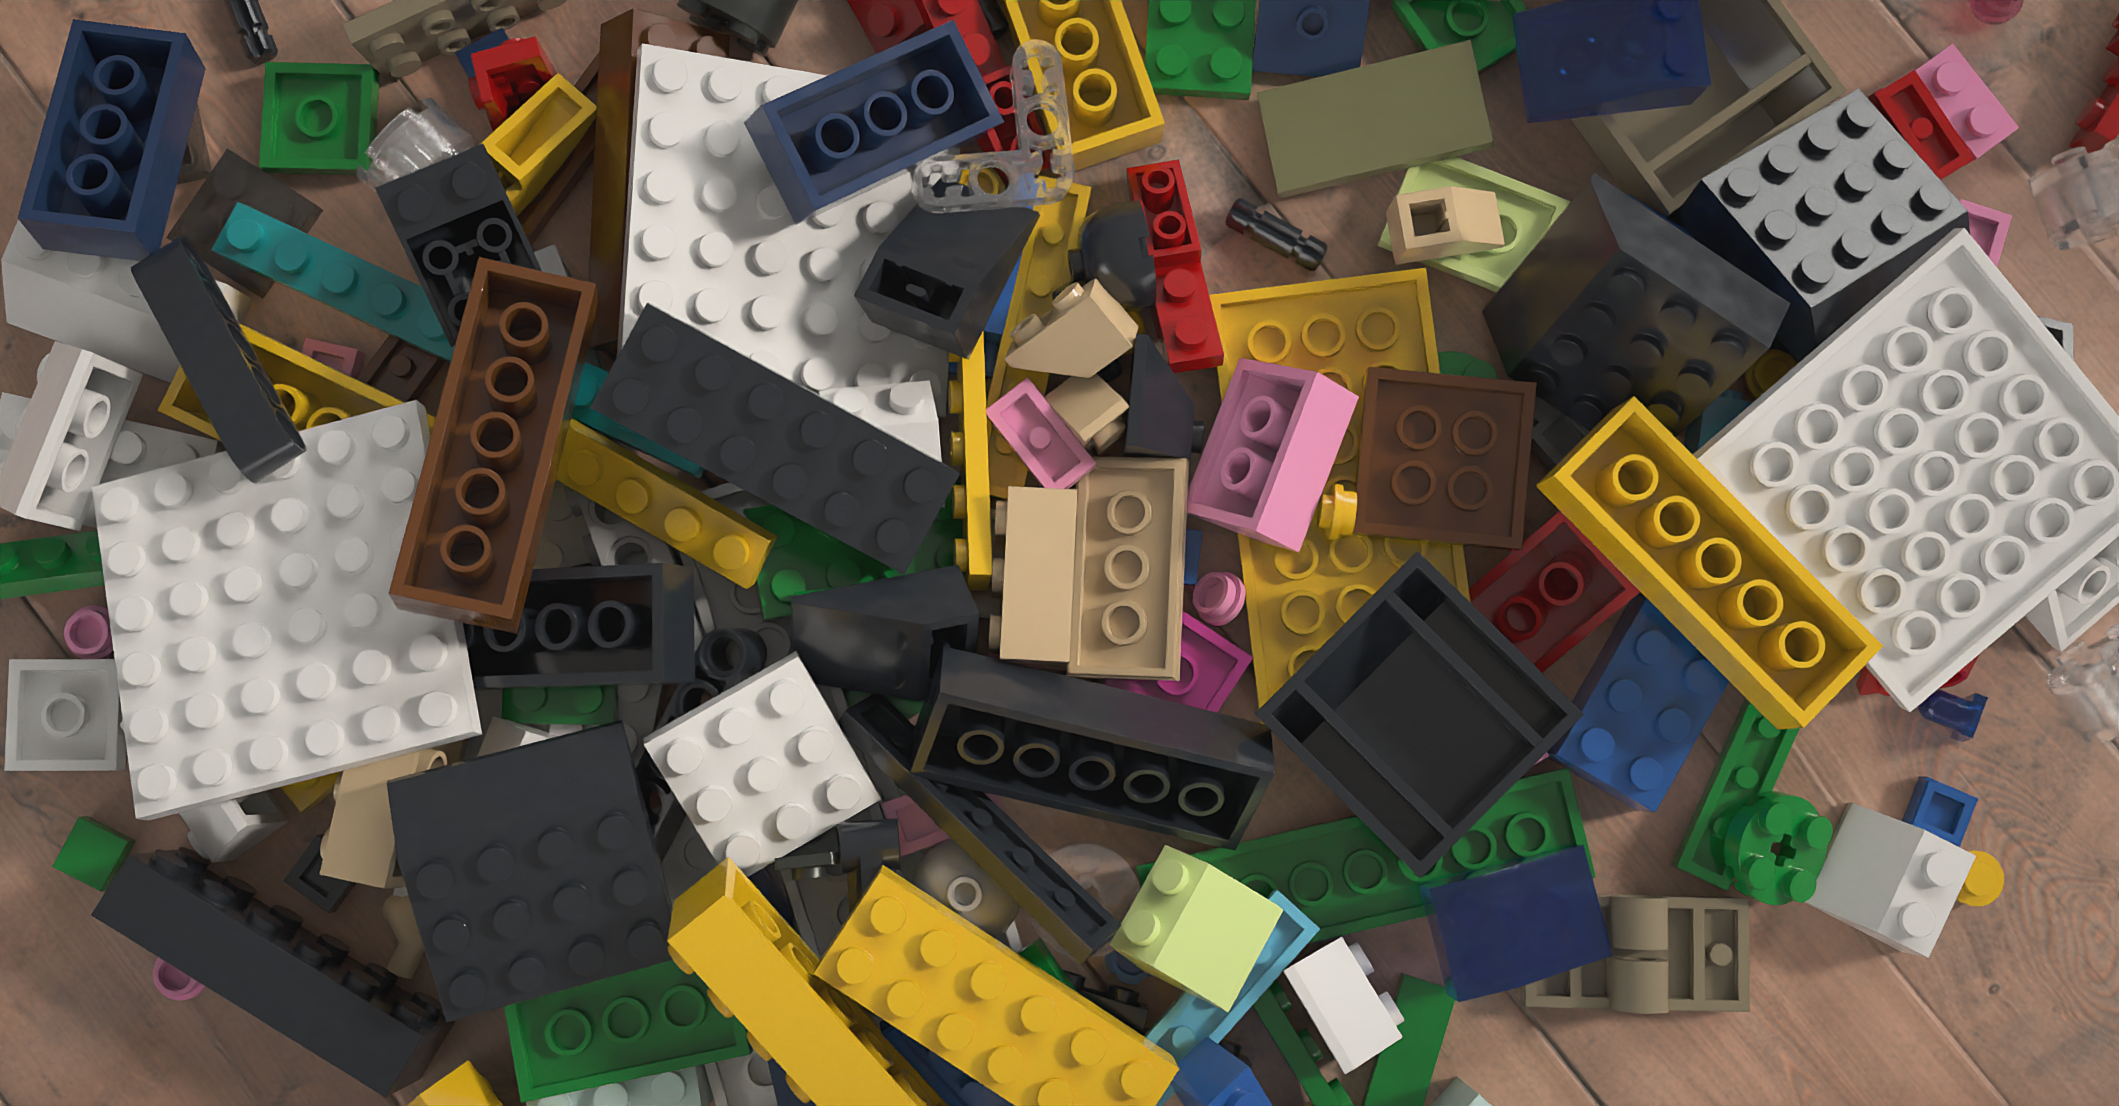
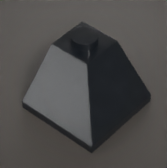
M1136 334L1131 361L1128 394L1129 411L1126 420L1123 457L1186 458L1190 461L1191 453H1201L1204 421L1194 420V402L1149 336Z

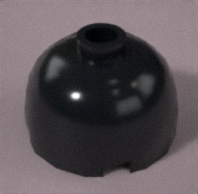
M1139 200L1114 203L1097 209L1086 217L1079 228L1077 248L1067 250L1072 282L1083 281L1085 285L1097 278L1103 288L1126 312L1152 308L1157 302L1153 255L1148 253L1145 237H1150L1145 214Z

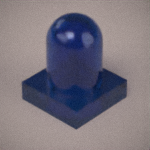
M1937 689L1918 705V710L1925 719L1953 729L1950 738L1965 742L1973 739L1988 697L1974 693L1962 698Z

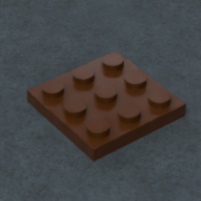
M1368 367L1366 371L1355 485L1357 511L1352 534L1512 551L1521 550L1537 383Z

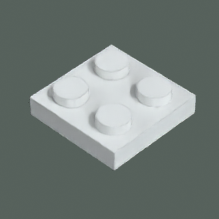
M9 659L4 771L126 770L125 733L120 726L123 718L115 659Z

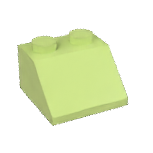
M1165 845L1122 921V926L1112 939L1110 946L1141 970L1229 1013L1283 909L1212 865Z

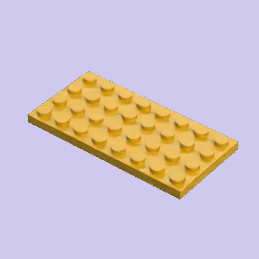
M1426 268L1209 295L1224 351L1223 365L1217 366L1221 404L1239 358L1315 371L1359 396L1322 494L1330 495L1333 484L1343 485L1344 491L1355 492L1366 371L1368 367L1440 374ZM1319 501L1299 552L1263 543L1237 533L1242 578L1246 591L1245 602L1258 708L1260 709L1416 551L1470 602L1463 545L1354 534L1351 536L1339 535L1337 540L1327 539L1326 528L1317 526Z

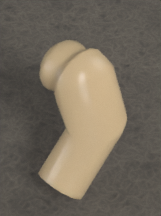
M392 894L385 900L382 913L384 918L388 920L399 943L387 965V969L400 977L413 979L425 954V949L409 896L399 897Z

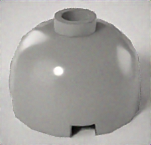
M952 838L946 839L928 849L915 868L912 881L914 886L995 939L1008 930L1019 914L1020 906L1015 899L984 869L979 867L974 859Z

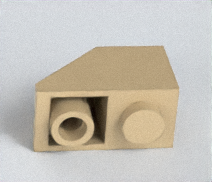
M1448 186L1398 194L1394 197L1386 211L1395 265L1498 249L1505 246L1495 192Z
M1097 278L1089 281L1083 287L1078 282H1075L1064 289L1053 300L1052 305L1055 308L1040 319L1035 314L1028 316L1011 331L1010 337L1012 342L1004 359L1012 368L1090 378L1133 347L1138 325L1124 308L1103 288Z
M1097 374L1090 378L1071 376L1044 397L1088 453L1094 449L1100 456L1125 436L1123 431L1126 429L1125 424L1129 406Z

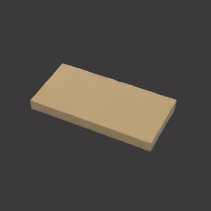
M1092 457L1096 462V468L1076 482L1077 509L1070 660L1066 676L1073 678L1179 682L1189 461L1186 458Z

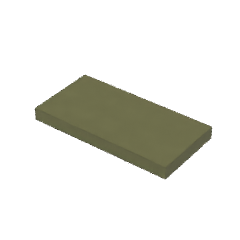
M1471 40L1257 92L1279 199L1494 148Z

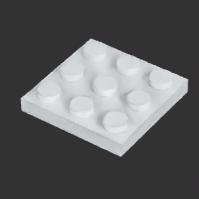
M796 651L643 738L645 748L717 864L719 865L727 857H730L746 877L775 861V858L783 857L840 824V822L881 800L877 788Z

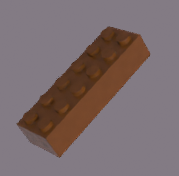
M635 8L602 23L600 28L588 282L596 283L599 309L589 349L617 353L637 50L643 43L729 58V34Z
M479 257L388 593L397 609L517 634L599 309L596 283Z

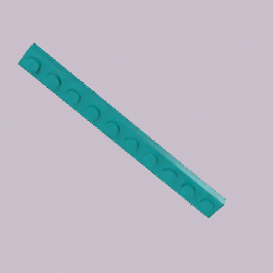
M237 202L211 250L225 259L451 363L455 346H450L422 286ZM585 362L571 418L603 435L700 479L705 470L704 468L590 408L609 373Z

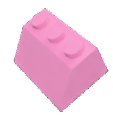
M1239 358L1188 489L1187 514L1254 540L1299 552L1359 396L1315 371Z

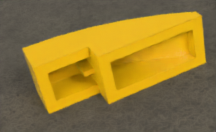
M559 73L550 79L481 143L484 144L517 216L561 167L596 118L597 106Z

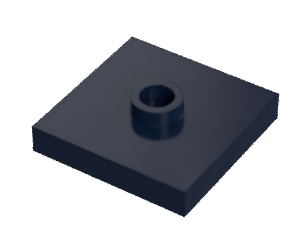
M1259 0L1252 71L1321 77L1360 67L1370 0Z

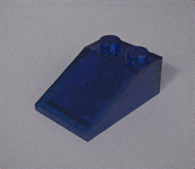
M1564 0L1517 12L1512 17L1527 123L1692 105L1711 85L1699 0Z
M1582 844L1419 884L1447 995L1457 1002L1515 989L1613 955L1587 855Z

